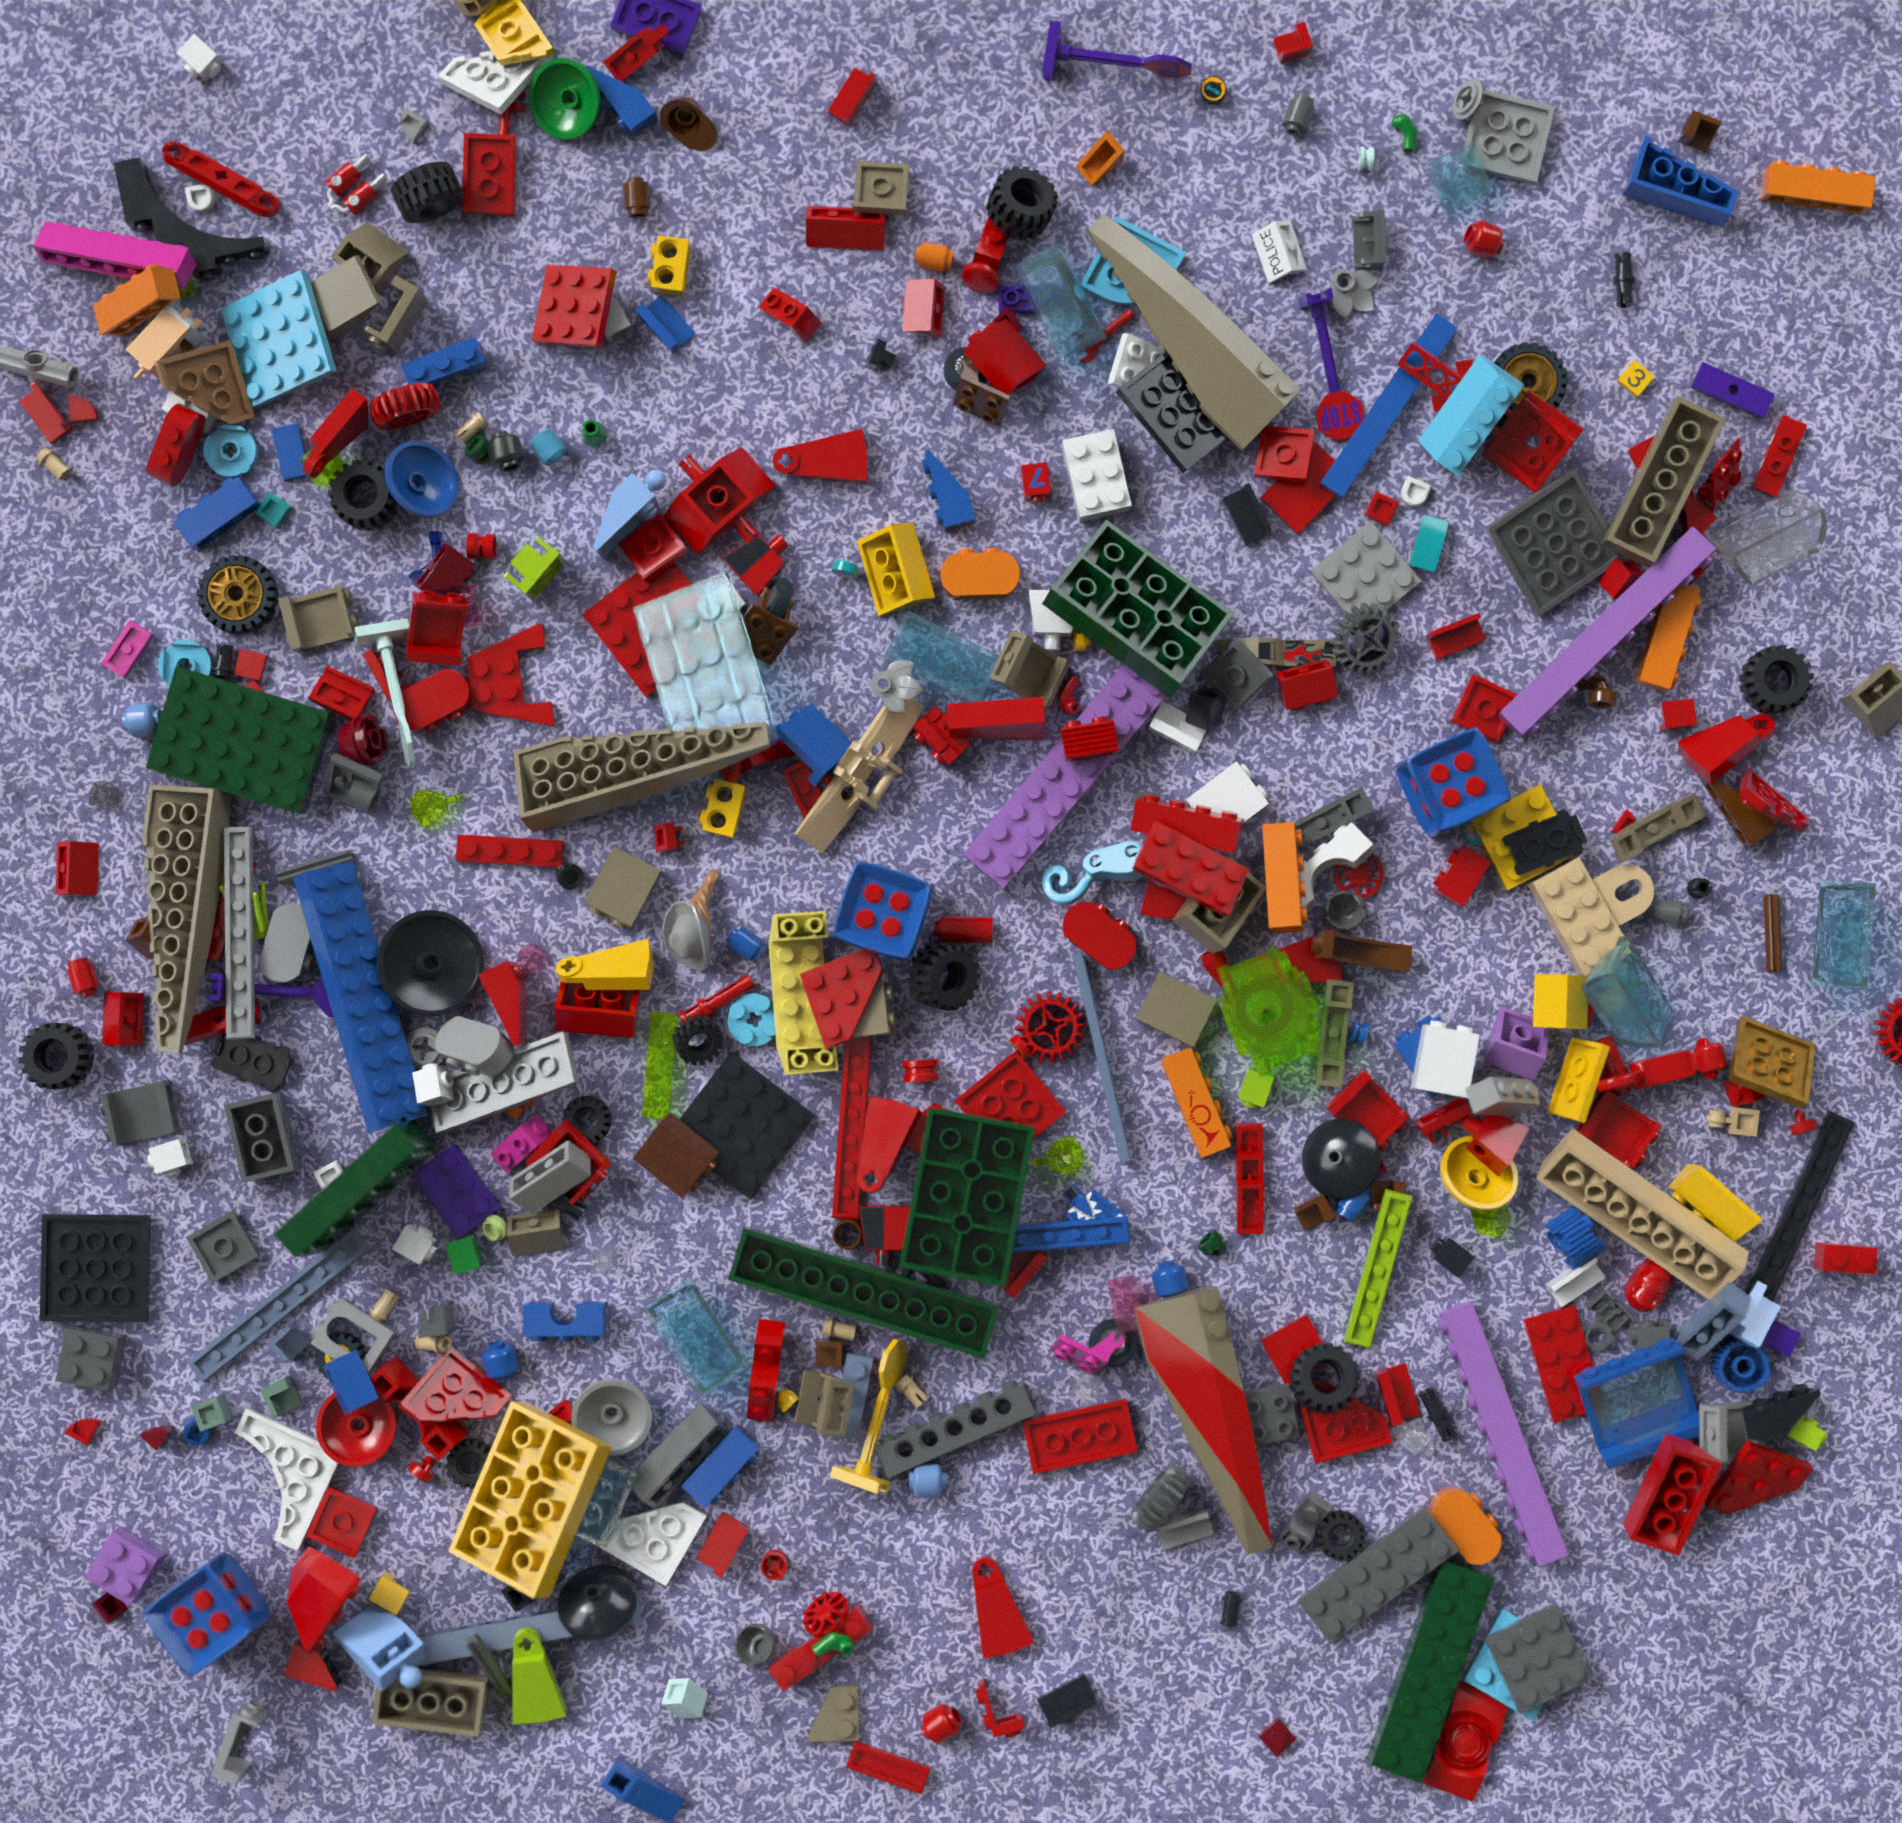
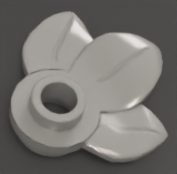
M1347 269L1336 271L1330 280V286L1334 292L1332 306L1336 313L1345 319L1352 309L1360 312L1371 311L1373 309V298L1368 289L1372 288L1378 280L1365 270L1354 273ZM1345 279L1348 282V286L1341 287L1339 280Z
M895 661L890 664L886 671L876 673L871 680L873 693L882 698L885 707L892 712L904 713L905 700L916 698L923 693L922 686L914 678L910 677L914 668V663L911 661ZM884 679L887 680L888 687L886 689H880V681Z

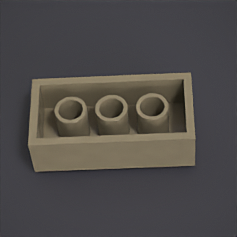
M417 1667L421 1671L422 1679L415 1688L404 1687L400 1682V1678L382 1692L376 1686L371 1724L479 1737L484 1730L490 1684L486 1675Z

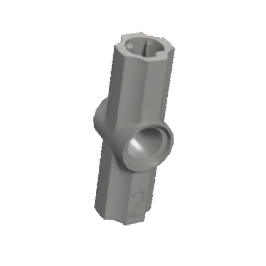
M0 347V369L25 375L30 383L36 382L38 385L50 382L74 388L79 375L77 366L49 359L47 354L39 349L24 352L10 347Z

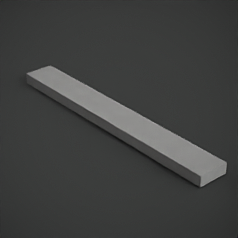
M228 827L224 828L226 1039H255L253 828Z

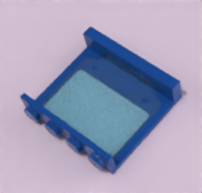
M1674 1338L1662 1339L1656 1345L1636 1349L1627 1356L1612 1358L1606 1364L1595 1368H1586L1581 1373L1574 1375L1599 1455L1608 1469L1656 1452L1665 1433L1686 1440L1700 1435L1699 1413L1680 1354L1684 1353V1350Z

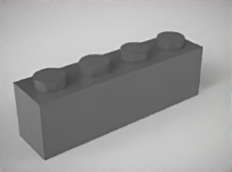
M700 1403L688 1413V1416L677 1427L671 1430L669 1436L659 1446L652 1450L650 1456L633 1470L632 1474L626 1479V1482L642 1502L656 1509L730 1431L711 1409Z

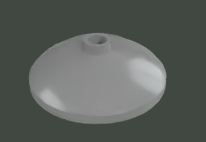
M605 1379L589 1385L579 1394L572 1408L571 1423L572 1426L611 1445L612 1448L609 1456H616L634 1450L645 1440L652 1424V1410L646 1395L634 1384L620 1379ZM614 1407L616 1412L609 1413L607 1409Z

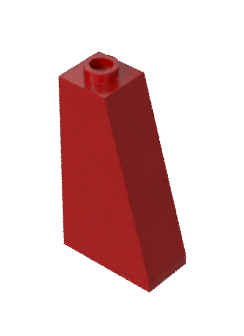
M1043 697L947 704L948 713H942L943 728L949 729L950 738L1045 740Z

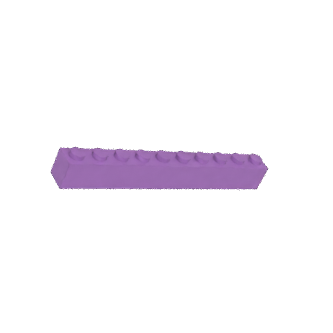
M1692 526L1499 713L1498 717L1520 739L1525 734L1530 737L1541 726L1538 722L1544 716L1550 718L1560 708L1557 703L1562 698L1570 699L1579 690L1576 685L1583 678L1588 681L1598 671L1596 666L1602 660L1607 663L1618 652L1615 649L1617 645L1621 642L1627 644L1637 634L1634 629L1640 623L1645 626L1655 617L1656 613L1653 611L1660 604L1665 607L1675 597L1672 593L1679 586L1685 588L1695 578L1692 573L1698 567L1703 570L1713 561L1714 558L1711 555L1716 548Z
M1466 1301L1439 1311L1441 1319L1437 1320L1441 1333L1443 1335L1447 1334L1449 1338L1448 1352L1452 1360L1457 1359L1460 1369L1456 1370L1460 1383L1462 1385L1466 1384L1468 1388L1467 1402L1471 1410L1476 1409L1479 1419L1475 1420L1479 1433L1481 1435L1485 1434L1488 1444L1485 1445V1449L1489 1459H1495L1498 1467L1494 1471L1499 1485H1504L1507 1495L1504 1496L1508 1509L1510 1511L1514 1510L1517 1520L1513 1522L1518 1535H1523L1527 1545L1523 1546L1528 1561L1533 1560L1540 1567L1569 1556L1473 1303Z

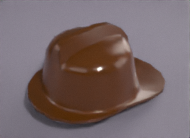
M675 97L661 108L659 116L661 124L685 147L699 152L712 148L716 142V128L712 121L703 113L700 104L690 97Z

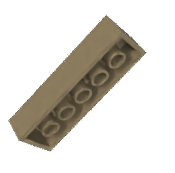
M1679 396L1671 402L1601 545L1647 567L1656 562L1726 421L1725 418Z

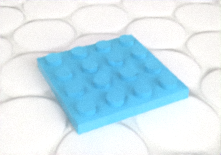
M299 270L221 308L228 337L232 342L247 390V396L253 409L259 408L337 372L307 271Z

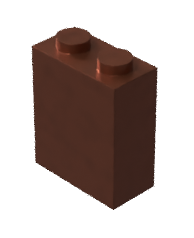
M670 1112L657 1125L633 1159L683 1199L689 1191L694 1194L703 1183L699 1178L703 1173L708 1176L717 1165L714 1159L719 1154V1151Z

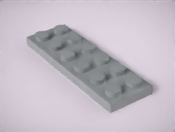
M562 1031L515 1049L508 1066L495 1076L490 1077L483 1074L474 1076L464 1069L451 1073L454 1100L430 1107L435 1132L444 1134L579 1084L568 1033Z

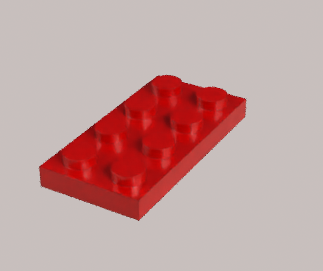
M1157 821L1151 824L1131 868L1225 918L1229 916L1249 871L1244 866Z
M1572 1304L1522 1319L1552 1422L1555 1423L1586 1414L1574 1375L1581 1373L1586 1368L1593 1367L1576 1306ZM1599 1385L1588 1389L1595 1411L1604 1409L1605 1406Z
M1126 1398L1022 1420L1033 1474L1138 1452Z

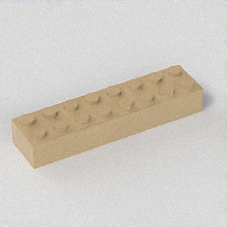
M1573 1128L1542 1161L1536 1177L1538 1181L1708 1300L1714 1297L1729 1282L1732 1283L1745 1270L1749 1251Z

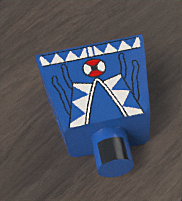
M1074 1183L1063 1193L1072 1204L1065 1212L1069 1221L1125 1216L1123 1212L1093 1188L1084 1195Z

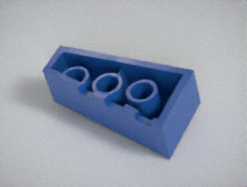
M1645 135L1636 150L1622 195L1722 228L1732 214L1738 191L1710 174L1705 175L1696 169V165L1687 161L1685 163L1672 155L1674 152L1666 147L1662 149L1652 143L1653 140Z

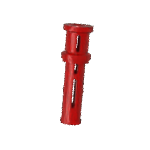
M746 974L711 997L698 999L697 1004L685 1011H678V1014L684 1022L688 1021L686 1017L691 1015L692 1019H695V1014H700L702 1018L705 1014L711 1019L714 1013L756 989L749 975Z

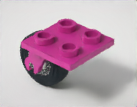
M1107 1319L1097 1324L1092 1330L1089 1337V1348L1060 1334L1049 1350L1054 1352V1356L1062 1361L1069 1362L1070 1360L1078 1364V1368L1084 1372L1098 1373L1103 1366L1115 1368L1128 1363L1136 1352L1137 1337L1132 1327L1126 1322L1119 1319Z

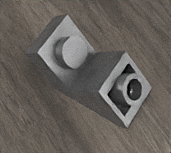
M1309 1491L1296 1506L1277 1540L1300 1554L1312 1541L1319 1523L1330 1513L1332 1504Z

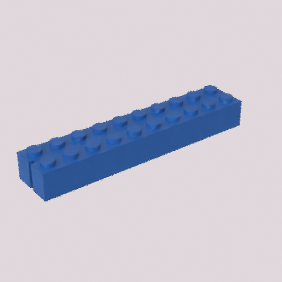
M350 861L328 868L324 867L303 872L293 878L367 1132L372 1133L389 1128L395 1123L413 1121L428 1116L426 1106L417 1103L412 1074L415 1072L396 1005L386 995L378 979L376 957L379 947L354 862Z

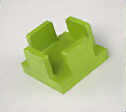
M539 536L534 540L547 551L545 555L539 554L529 544H526L511 561V565L518 570L524 577V580L520 583L508 572L504 575L510 583L531 601L536 599L567 562L557 550Z

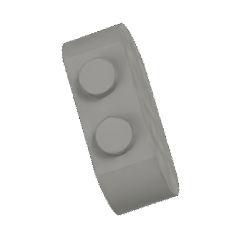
M285 904L273 911L259 960L261 971L273 981L295 982L306 974V970L310 971L313 965L314 955H311L313 945L301 905Z
M460 1016L446 1022L436 1037V1050L446 1059L445 1063L455 1070L464 1068L465 1071L474 1076L483 1074L492 1077L499 1074L508 1066L514 1052L512 1041L501 1033L497 1027Z

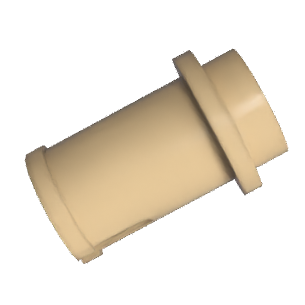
M480 412L472 413V418L455 431V434L460 437L459 439L465 445L482 429L484 431L487 429L486 426L489 423Z
M46 447L36 456L38 465L46 467L59 481H62L71 472V468L55 455L53 449L49 450Z
M385 1288L375 1307L369 1309L371 1311L369 1315L382 1324L384 1320L388 1321L389 1318L387 1316L400 1296Z
M831 1317L830 1320H824L822 1335H827L826 1338L828 1339L832 1336L853 1341L856 1324L834 1321Z
M418 1334L415 1339V1346L418 1350L435 1351L437 1354H443L449 1351L451 1339L447 1335L419 1338Z
M905 1373L895 1384L897 1386L896 1390L898 1392L901 1391L913 1403L915 1408L923 1404L922 1400L925 1401L928 1398V1395L913 1381L912 1375L908 1376Z

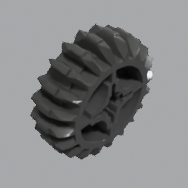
M1363 602L1360 605V609L1355 605H1351L1352 613L1342 611V615L1345 617L1343 621L1335 619L1339 628L1331 629V633L1337 635V637L1330 639V643L1336 645L1332 649V653L1339 655L1337 661L1340 664L1344 663V667L1347 670L1353 668V671L1359 674L1363 669L1366 674H1370L1373 667L1378 672L1381 669V663L1385 666L1389 665L1387 660L1389 656L1392 658L1396 657L1393 648L1401 647L1395 641L1402 637L1401 633L1396 631L1400 625L1396 621L1393 622L1395 616L1392 613L1387 614V609L1383 606L1378 608L1376 603H1371L1368 606L1367 603ZM1365 619H1371L1370 621H1366V623L1363 626L1355 627V625L1360 621ZM1381 625L1383 628L1382 643L1378 639L1379 632L1381 631ZM1358 633L1362 634L1363 636L1367 635L1369 639H1371L1374 643H1370L1369 641L1365 642L1364 640H1362L1363 638L1358 635ZM1349 634H1351V635L1353 636V643H1352V645H1351V648H1352L1351 651H1349V648H1348V637H1349ZM1373 649L1377 650L1372 655L1361 658V656H1365V654L1368 651Z
M1170 1464L1162 1469L1145 1489L1131 1512V1520L1140 1529H1144L1148 1533L1155 1531L1165 1522L1173 1510L1177 1508L1191 1483V1478L1187 1475L1186 1471L1175 1464Z

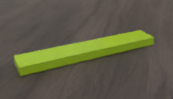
M1385 1189L1343 1340L1345 1343L1371 1348L1413 1198L1411 1195Z

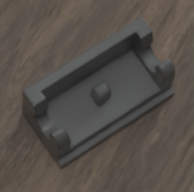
M1385 210L1358 212V216H1353L1354 269H1383L1386 264Z
M452 1300L444 1301V1303L436 1305L435 1308L431 1306L429 1309L430 1322L426 1319L427 1314L425 1310L420 1313L421 1332H419V1338L446 1335L455 1330Z

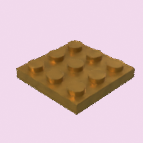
M1741 1015L1736 1025L1728 1080L1804 1110L1809 1103L1816 1044Z

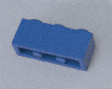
M232 477L225 480L221 484V488L215 493L210 492L199 499L200 503L192 509L189 507L182 510L173 523L189 546L199 551L255 512L260 503L241 478L236 477L234 479Z
M736 1424L683 1482L681 1487L704 1508L709 1503L714 1506L724 1495L721 1491L727 1483L732 1486L742 1475L739 1470L746 1463L750 1466L758 1458L760 1453L757 1450L760 1444L739 1424Z

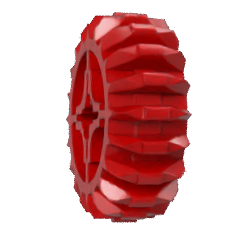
M423 382L421 384H407L406 386L390 389V391L376 396L368 406L369 414L375 427L387 431L389 429H402L425 421L439 412L441 404L435 387L432 384Z
M1047 991L1046 1000H1043L1042 995L1038 993L1036 994L1038 1000L1036 1004L1031 998L1027 999L1028 1004L1031 1006L1029 1010L1024 1006L1020 1007V1010L1026 1013L1025 1017L1016 1016V1020L1023 1021V1026H1015V1031L1023 1030L1024 1035L1019 1036L1018 1039H1026L1027 1045L1025 1047L1031 1046L1033 1048L1030 1057L1033 1058L1036 1052H1040L1039 1061L1043 1062L1045 1054H1048L1050 1063H1054V1054H1058L1059 1059L1063 1061L1065 1060L1063 1051L1066 1050L1072 1056L1074 1052L1070 1046L1073 1044L1077 1048L1081 1047V1044L1075 1041L1076 1037L1085 1038V1034L1079 1033L1078 1028H1086V1023L1078 1024L1077 1019L1083 1018L1084 1013L1075 1015L1074 1011L1079 1008V1005L1076 1003L1070 1008L1068 1004L1072 999L1068 996L1064 1002H1061L1062 993L1058 992L1055 1000L1051 999V991ZM1047 1005L1059 1006L1069 1016L1055 1019L1051 1016ZM1039 1008L1042 1023L1039 1027L1029 1031V1019L1033 1012ZM1045 1013L1048 1019H1052V1023L1054 1021L1056 1023L1064 1022L1054 1029L1056 1040H1054L1053 1035H1049V1031L1047 1033L1044 1031L1037 1032L1046 1026L1047 1019ZM1072 1023V1034L1069 1040L1062 1046L1059 1039V1030ZM1046 1035L1050 1038L1054 1049L1041 1048L1031 1038Z
M1896 998L1895 1005L1893 1003L1886 1004L1888 1012L1884 1010L1879 1012V1015L1884 1020H1876L1874 1022L1877 1026H1881V1030L1874 1031V1035L1882 1037L1881 1040L1876 1042L1877 1046H1886L1881 1053L1883 1055L1890 1054L1889 1061L1896 1062L1898 1060L1899 1066H1902V1049L1899 1047L1902 1045V998ZM1894 1022L1898 1027V1032L1895 1037H1893Z

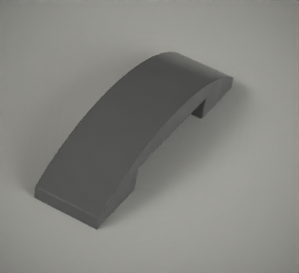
M1363 787L1295 821L1297 830L1302 831L1303 845L1298 846V849L1374 811Z

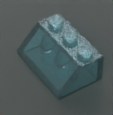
M608 1456L575 1536L607 1548L638 1472L618 1459Z

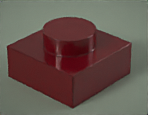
M1278 1717L1258 1734V1737L1276 1757L1296 1740V1737Z

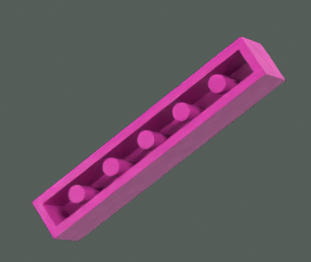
M45 221L33 244L42 263L126 279L145 271V267L149 265L160 264L161 267L173 268L177 286L179 289L184 290L197 265L189 248L182 245H170L156 240L138 239L134 236H122L108 231H95L86 227L69 226L64 223Z

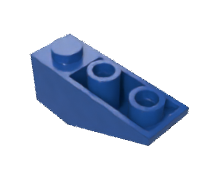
M588 65L585 66L592 73L598 84L600 94L602 95V105L608 113L613 110L618 117L615 122L623 133L628 131L632 137H635L658 120L655 110L641 91Z
M926 450V459H922V465L925 475L930 474L933 484L928 485L931 499H937L939 509L934 511L938 526L943 525L944 530L948 531L975 524V516L969 493L930 450Z
M619 1755L600 1787L621 1801L668 1823L672 1822L685 1802L684 1798Z

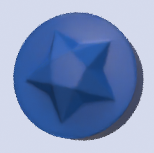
M195 1417L185 1423L183 1436L189 1444L201 1445L209 1440L211 1428L200 1432Z

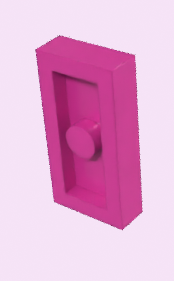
M129 620L101 664L126 679L154 637V634L134 621Z

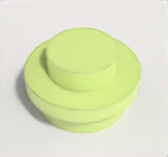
M490 1215L486 1218L482 1226L485 1236L492 1241L504 1239L507 1236L505 1220L497 1215Z

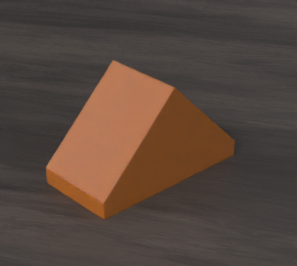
M1107 131L1078 162L1076 168L1089 184L1093 186L1123 162L1125 150L1113 135Z

